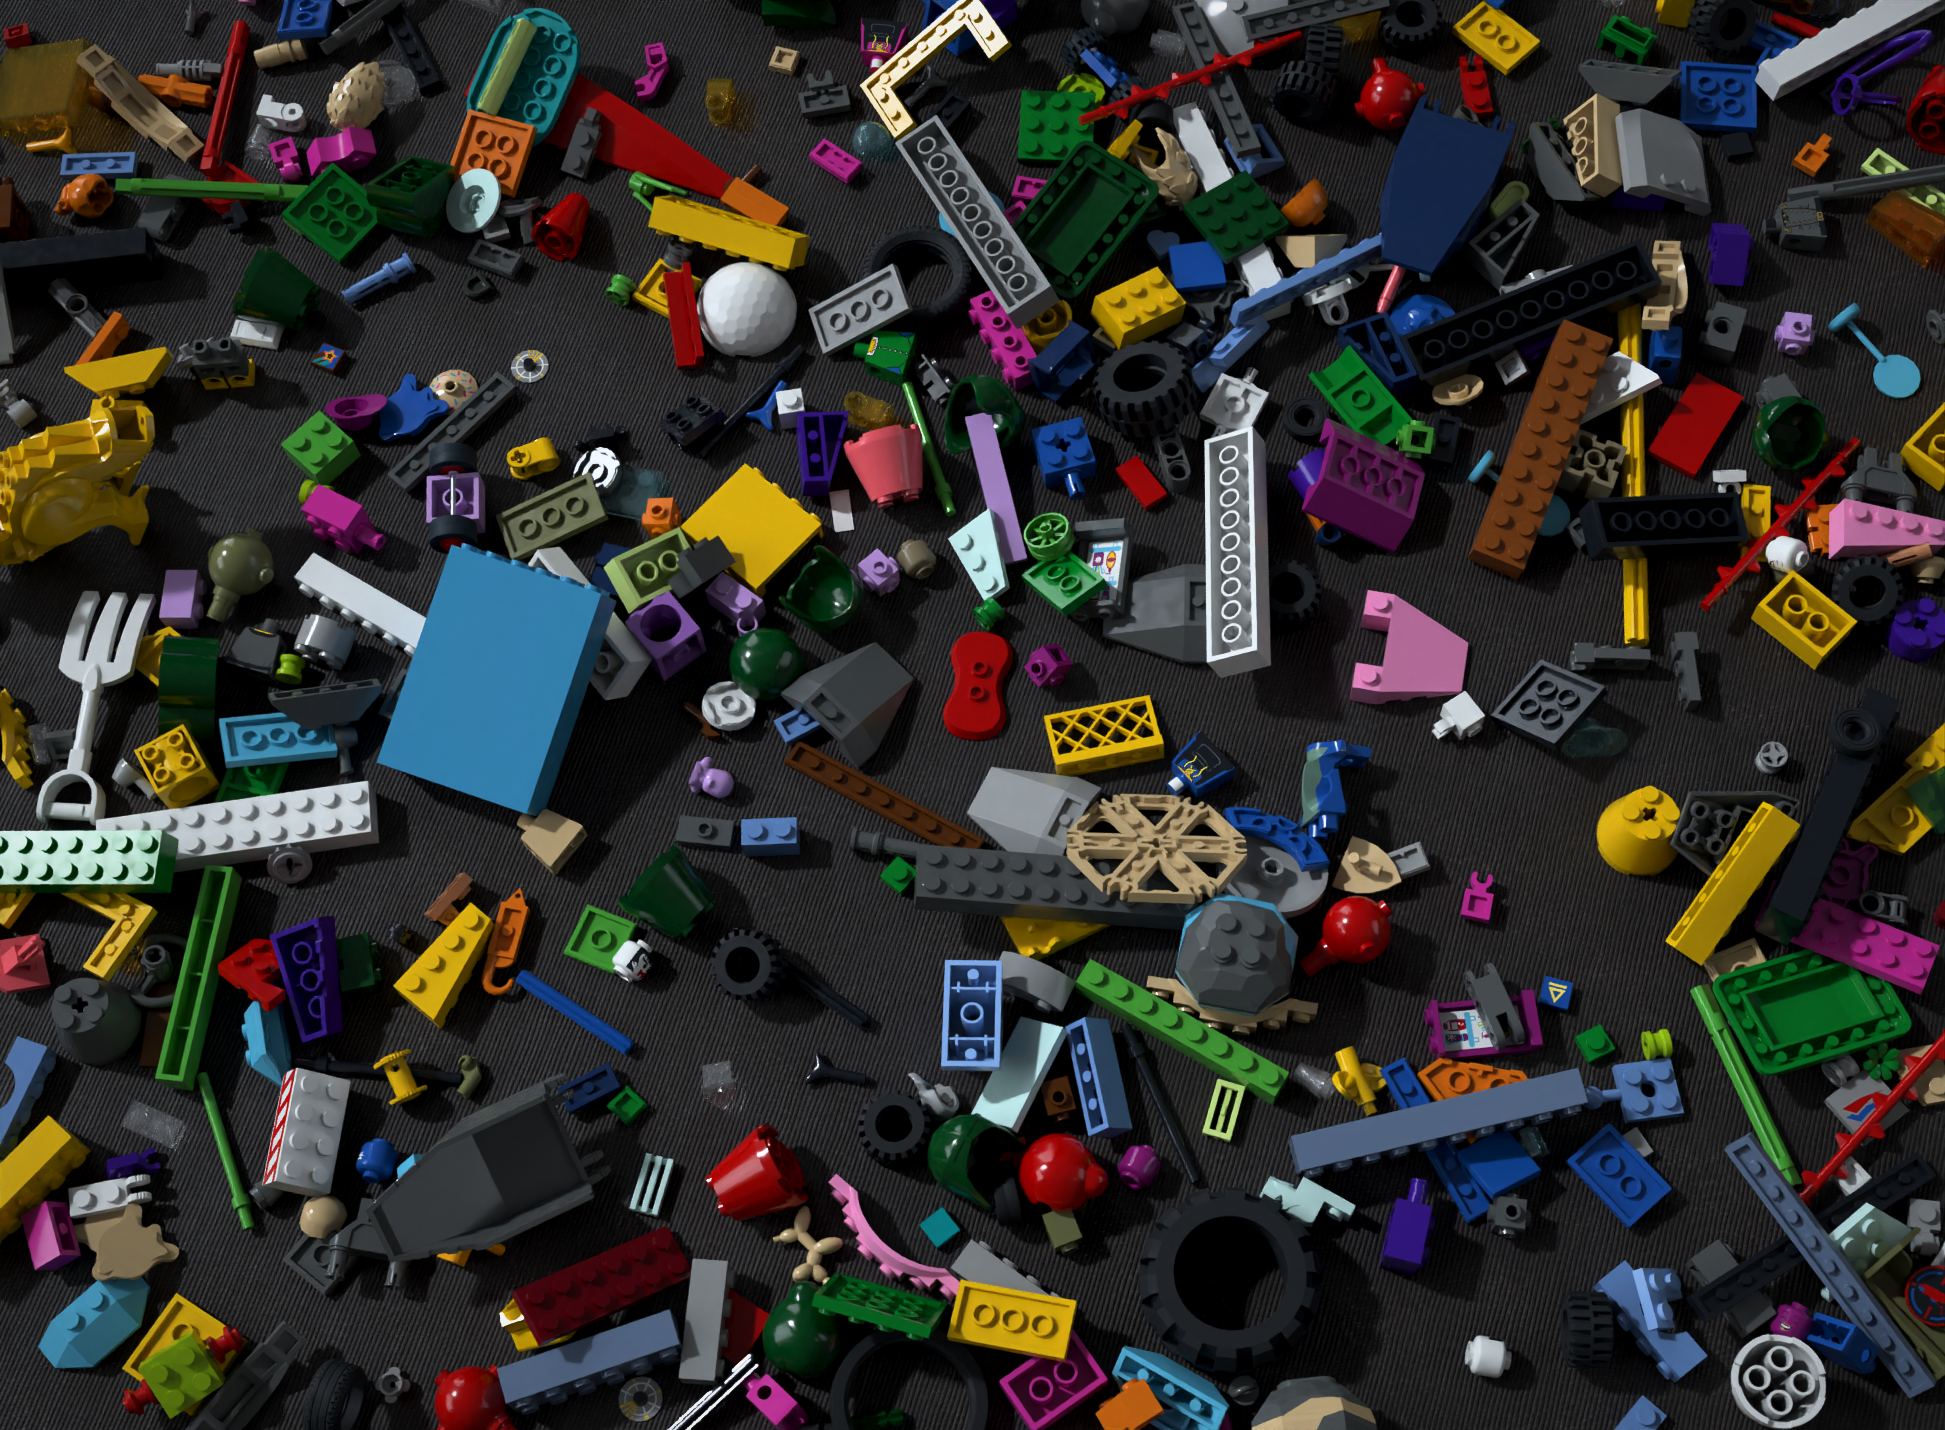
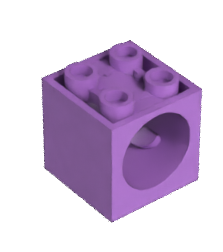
M669 591L663 595L656 596L648 606L642 610L635 611L625 621L627 629L651 656L652 660L649 664L663 681H666L707 651L700 628ZM674 627L679 629L677 635L668 641L655 642L650 640L651 636L662 628Z

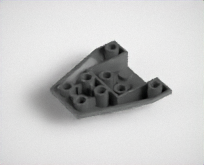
M1183 564L1129 579L1124 616L1103 619V637L1181 663L1208 664L1206 565Z
M874 642L799 676L781 693V696L799 713L805 709L840 743L839 752L859 769L877 752L914 678L877 642Z
M1691 791L1687 795L1669 845L1710 877L1763 801L1794 820L1801 800L1775 791ZM1764 877L1762 886L1752 893L1748 902L1762 907L1772 880Z

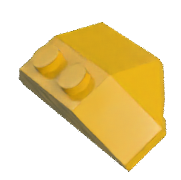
M161 347L65 367L64 371L73 380L101 398L107 396L109 400V396L117 399L120 397V394L129 392L130 394H141L145 392V389L153 388L173 360V353L167 347Z

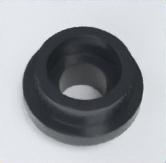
M395 922L394 927L390 925L387 927L389 931L386 937L407 945L409 939L414 937V935L409 933L411 928Z

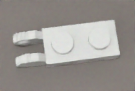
M141 1174L69 1188L70 1217L78 1219L122 1210L130 1203L141 1204L151 1201L152 1195L149 1192L130 1194V1188L149 1184L150 1175Z

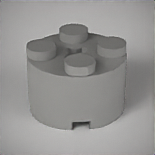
M306 615L295 641L294 650L302 653V658L309 662L317 663L318 660H323L327 662V666L342 670L357 634L347 626L345 631L338 626L339 622L319 615H311L310 617Z

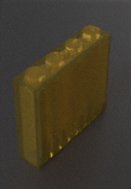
M86 38L5 50L0 67V136L81 125L89 95V86L91 81H93V77L76 62L77 56L93 46Z

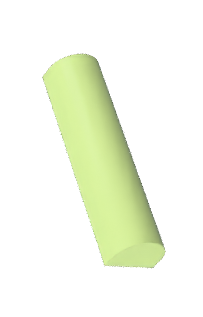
M524 18L517 19L477 105L478 109L497 116L538 28L533 23Z
M1877 148L1863 163L1860 170L1869 176L1909 169ZM1931 184L1891 191L1943 228L1945 227V194Z

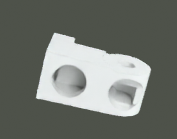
M263 94L256 113L261 127L290 132H299L306 127L307 120L299 104L290 103L285 105L274 101L273 96Z

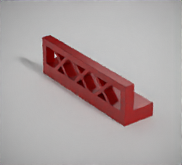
M690 262L682 263L681 271L663 273L677 370L702 368L704 360Z

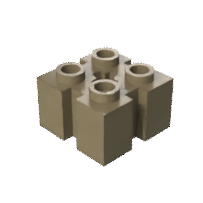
M1578 429L1556 487L1572 493L1576 489L1585 492L1584 498L1587 499L1608 498L1614 488L1619 473L1617 471L1623 462L1627 447L1610 440L1602 444L1596 441L1597 435Z

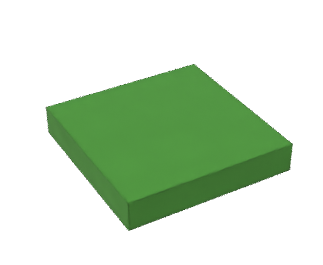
M587 904L564 951V955L615 976L616 973L613 970L615 966L612 959L626 941L633 940L639 926L637 923Z

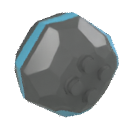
M1220 893L1185 915L1175 973L1199 1007L1253 1017L1289 994L1298 935L1275 904Z

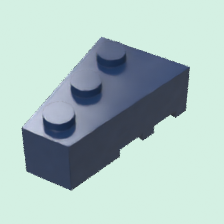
M1387 311L1339 328L1337 345L1343 351L1350 345L1393 397L1415 390L1418 374Z

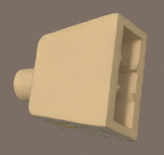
M544 809L537 818L523 813L517 822V825L525 830L521 837L525 847L555 876L588 836L581 824L548 809Z

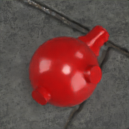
M1376 58L1370 63L1372 77L1362 89L1360 102L1354 103L1358 118L1364 116L1371 125L1382 130L1391 131L1403 128L1409 123L1419 99L1423 94L1426 95L1423 83L1416 84L1406 73L1389 69L1384 58Z
M1351 896L1338 901L1329 909L1325 916L1322 929L1323 938L1317 942L1318 946L1311 953L1299 961L1300 965L1312 977L1325 966L1335 965L1340 960L1351 964H1364L1373 961L1388 946L1391 937V924L1388 917L1394 912L1385 900L1377 903L1366 897Z
M492 1364L487 1370L478 1366H467L457 1369L452 1373L445 1369L437 1376L435 1384L439 1388L435 1396V1413L440 1425L436 1430H518L511 1422L512 1418L506 1413L507 1404L497 1367Z

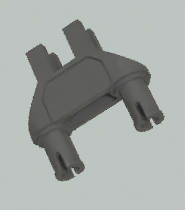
M1866 447L1864 449V456L1860 455L1857 459V471L1841 485V492L1845 499L1862 502V499L1894 505L1896 510L1913 514V507L1918 502L1916 488L1902 471V454L1891 452L1889 454V461H1884L1882 467L1877 466V449Z
M362 1198L357 1220L341 1230L329 1242L328 1249L331 1252V1257L325 1277L334 1280L336 1269H338L336 1281H344L348 1258L352 1255L386 1260L390 1262L384 1287L392 1290L394 1279L396 1278L395 1290L401 1291L404 1287L403 1283L407 1266L413 1263L414 1259L398 1262L390 1261L366 1212V1208L374 1202V1199Z

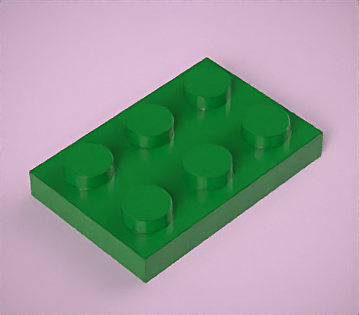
M1070 550L1058 559L1040 561L1021 575L1029 587L1064 616L1075 611L1079 606L1108 586L1101 575Z

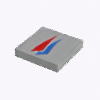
M1863 1069L1823 1101L1852 1135L1876 1109L1871 1095L1874 1092L1885 1095L1891 1092L1881 1079L1875 1081L1869 1076L1870 1070ZM1901 1101L1880 1122L1883 1131L1909 1111ZM1867 1137L1861 1145L1864 1147L1875 1138Z

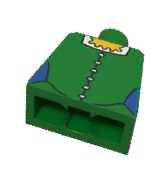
M877 330L873 333L870 344L856 342L853 355L865 359L866 372L869 375L902 387L903 383L906 382L917 348L916 334Z

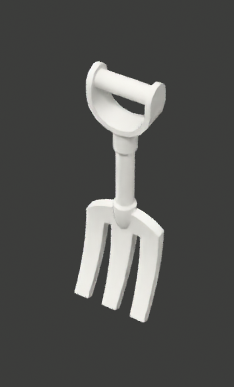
M84 591L76 606L66 634L58 668L71 680L82 685L83 697L74 746L70 750L67 770H61L50 776L40 791L36 809L37 819L40 823H47L50 819L90 821L93 826H96V820L104 819L106 795L102 786L89 776L92 752L90 751L100 696L104 693V687L116 685L134 675L141 640L151 612L156 604L154 594L139 595L123 630L114 662H111L118 627L128 602L126 593L112 592L96 625L85 661H82L85 644L95 610L100 601L98 591ZM82 781L89 783L91 787V804L54 802L61 789L70 783Z

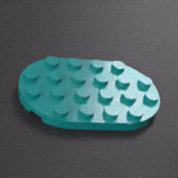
M542 8L523 10L524 12L514 17L510 16L501 23L490 40L467 98V113L469 109L485 113L478 109L477 105L517 19L524 18L536 25L538 28L497 113L498 117L535 126L538 130L532 148L542 142L554 128L575 81L581 61L579 39L572 26L558 14Z

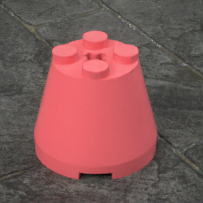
M901 424L876 429L862 434L863 437H860L858 442L853 443V440H848L844 444L849 462L871 502L878 504L879 509L893 506V501L903 499L904 502H911L919 499L918 494L923 490L922 433L918 424L910 425L911 429H905L901 427Z

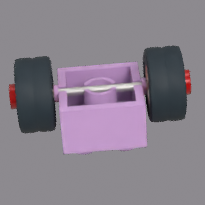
M462 443L439 444L431 449L429 456V470L432 476H427L426 523L429 527L430 547L437 552L449 554L451 545L461 548L462 543L476 547L477 533H485V485L479 472H477V453L472 447Z

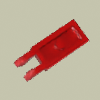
M1475 55L1474 57L1475 72H1468L1466 56L1460 57V84L1464 105L1474 111L1478 118L1492 117L1493 108L1486 72L1483 71L1482 56Z

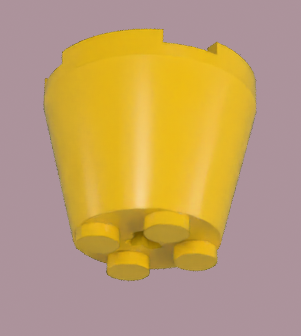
M1646 786L1612 802L1604 810L1597 824L1598 849L1604 860L1611 867L1626 875L1653 876L1668 868L1678 854L1669 845L1680 817V811L1673 799L1653 786Z

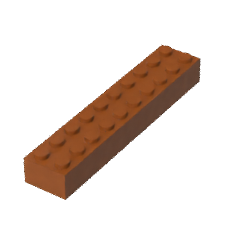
M1565 319L1563 320L1553 339L1468 555V560L1515 579L1524 570L1613 341L1612 338Z

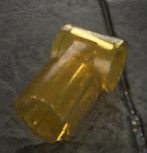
M1381 11L1336 21L1334 26H1342L1343 36L1352 43H1355L1362 37L1367 26L1380 16Z

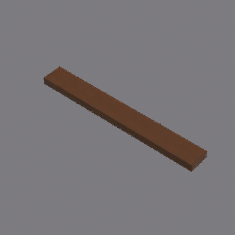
M800 740L797 741L784 761L785 766L934 846L983 849L986 844L985 839Z

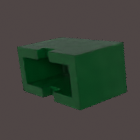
M368 932L336 939L338 962L342 961L344 970L339 971L341 992L344 996L351 1000L381 993L380 983H384V976L381 966L378 967L377 957H380L378 941H374Z

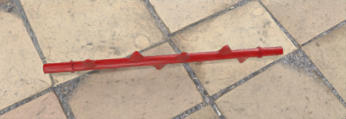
M1298 30L1280 38L1276 37L1267 43L1256 40L1254 41V48L1229 58L1215 53L1213 64L1186 75L1174 72L1172 73V80L1147 90L1133 85L1130 97L1107 106L1102 105L1099 109L1079 116V123L1083 126L1101 118L1106 119L1111 114H1116L1126 119L1128 118V108L1155 97L1166 100L1169 98L1170 91L1195 81L1205 86H1210L1211 75L1239 64L1250 67L1251 59L1274 50L1279 51L1282 47L1302 40V33Z
M1852 438L1840 452L1834 455L1833 460L1817 477H1803L1801 482L1806 489L1790 506L1775 505L1774 509L1779 518L1760 539L1750 538V541L1746 544L1750 550L1733 568L1724 566L1717 568V572L1722 580L1714 585V589L1700 603L1703 610L1709 611L1722 595H1726L1728 589L1744 571L1758 573L1761 570L1756 558L1775 538L1790 536L1785 527L1801 509L1815 511L1818 508L1813 496L1831 477H1844L1846 475L1841 466L1847 463L1848 458L1861 445L1859 439Z
M1945 1029L1943 1034L1921 1058L1907 1055L1904 1058L1909 1072L1888 1095L1877 1092L1871 1095L1876 1109L1853 1135L1839 1132L1835 1135L1840 1149L1819 1173L1806 1170L1802 1172L1801 1175L1805 1189L1797 1194L1805 1205L1809 1206L1811 1204V1199L1832 1176L1842 1179L1848 1178L1849 1173L1845 1161L1867 1137L1882 1139L1885 1136L1880 1122L1901 1098L1913 1101L1919 1098L1914 1084L1936 1059L1945 1061Z

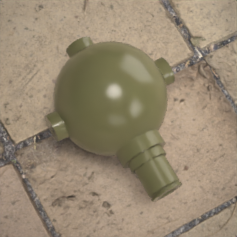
M249 528L247 533H233L223 537L210 548L208 552V569L216 586L213 590V593H215L214 600L206 616L224 623L231 607H233L234 603H238L241 596L254 594L271 582L274 576L273 558L269 548L262 541L264 534Z

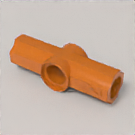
M143 74L139 75L137 80L157 99H161L172 107H181L182 104L207 108L208 106L211 107L214 91L211 86L188 82L184 77L172 74L168 78Z

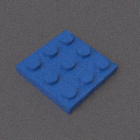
M1681 61L1679 70H1682V76L1679 77V121L1694 130L1747 131V133H1755L1757 128V83L1755 82L1757 66Z

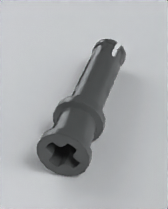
M853 827L849 851L854 852L856 849L871 852L873 856L883 853L916 859L919 844L921 843L885 837L879 831H876L875 834L859 831L857 827Z

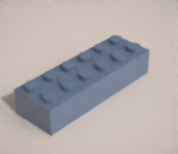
M669 1309L498 1368L497 1372L505 1402L517 1413L521 1412L522 1415H526L539 1410V1405L548 1402L551 1405L562 1403L568 1400V1395L577 1392L579 1395L591 1393L596 1390L597 1385L606 1382L608 1385L620 1383L625 1380L624 1376L649 1373L655 1365L664 1363L666 1366L681 1361L683 1337L678 1320Z

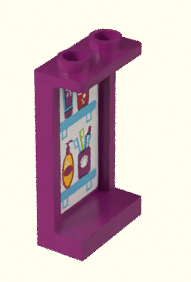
M1533 989L1522 990L1518 996H1509L1523 1027L1525 1041L1515 1044L1510 1038L1508 1031H1505L1503 1033L1507 1046L1498 1051L1493 1047L1472 1000L1437 1003V1000H1430L1428 1009H1424L1426 1026H1431L1432 1036L1429 1037L1430 1053H1435L1436 1060L1442 1057L1455 1061L1539 1052L1543 1041Z

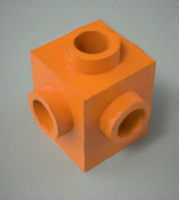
M648 498L646 513L642 515V526L647 530L650 539H655L681 526L682 518L674 498Z

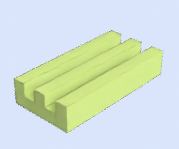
M1217 1079L1202 1132L1203 1136H1211L1213 1139H1222L1224 1142L1230 1143L1245 1086ZM1221 1087L1227 1088L1216 1129H1210ZM1232 1090L1238 1092L1227 1132L1223 1133L1221 1132Z

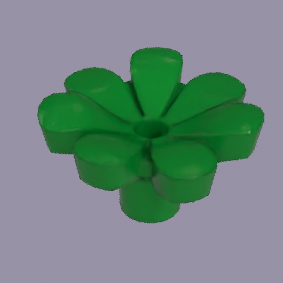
M1886 1043L1877 1045L1876 1050L1869 1048L1866 1051L1868 1059L1862 1062L1863 1068L1870 1070L1869 1076L1875 1081L1879 1080L1880 1076L1884 1080H1890L1892 1078L1890 1070L1899 1071L1901 1067L1900 1062L1894 1061L1899 1056V1051L1895 1048L1887 1050L1888 1046Z

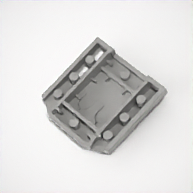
M1641 108L1621 112L1615 117L1624 193L1644 199L1650 194H1655L1685 203V211L1704 217L1711 212L1701 137L1679 120Z

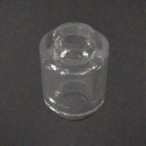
M1158 29L1157 34L1152 33L1149 48H1154L1153 54L1176 59V56H1183L1186 42L1181 37V34Z

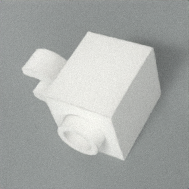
M1464 691L1443 704L1440 713L1442 720L1434 724L1435 729L1432 730V733L1438 740L1446 736L1450 731H1453L1459 740L1467 735L1473 737L1481 731L1485 715L1468 693Z

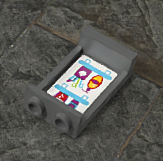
M1125 518L1076 522L1074 532L1080 538L1078 558L1101 575L1108 586L1069 614L1079 621H1087L1089 618L1112 619L1115 616H1124L1134 529Z

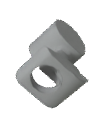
M5 379L0 383V390L5 387L0 392V407L9 409L6 413L22 429L37 418L38 415L24 399L21 401L17 399L16 390L10 381Z

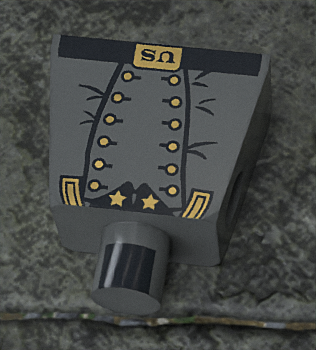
M1813 196L1781 203L1778 206L1774 219H1763V234H1777L1778 243L1781 248L1821 251L1827 239V232L1820 197Z

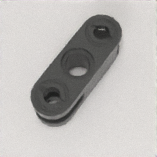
M1491 962L1485 964L1484 972L1486 976L1478 979L1470 970L1463 972L1465 986L1493 1047L1497 1051L1506 1048L1507 1044L1503 1033L1505 1031H1508L1510 1038L1515 1044L1525 1041V1033L1494 965Z

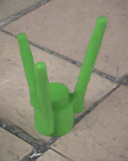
M640 171L635 172L629 180V188L634 191L633 197L640 200L650 212H652L653 206L643 196L650 195L655 186L687 196L686 191L657 181Z

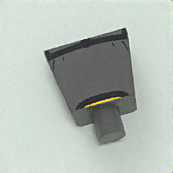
M266 619L261 630L246 627L224 659L228 669L235 674L278 685L279 680L275 678V672L280 667L278 663L279 656L286 654L287 651L286 643L281 636L277 635L281 626L280 623L272 619Z

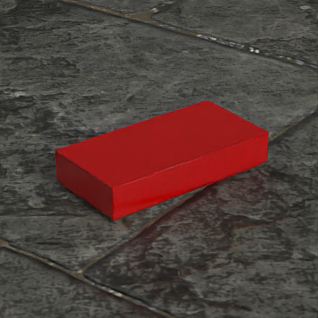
M1138 456L1133 457L1116 468L1118 477L1145 510L1167 498V492Z

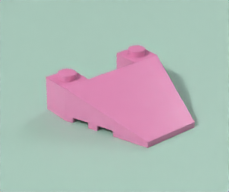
M1368 590L1361 628L1388 632L1383 667L1356 663L1349 700L1370 704H1384L1386 701L1399 699L1407 701L1414 697L1426 696V698L1461 694L1468 642L1395 594Z

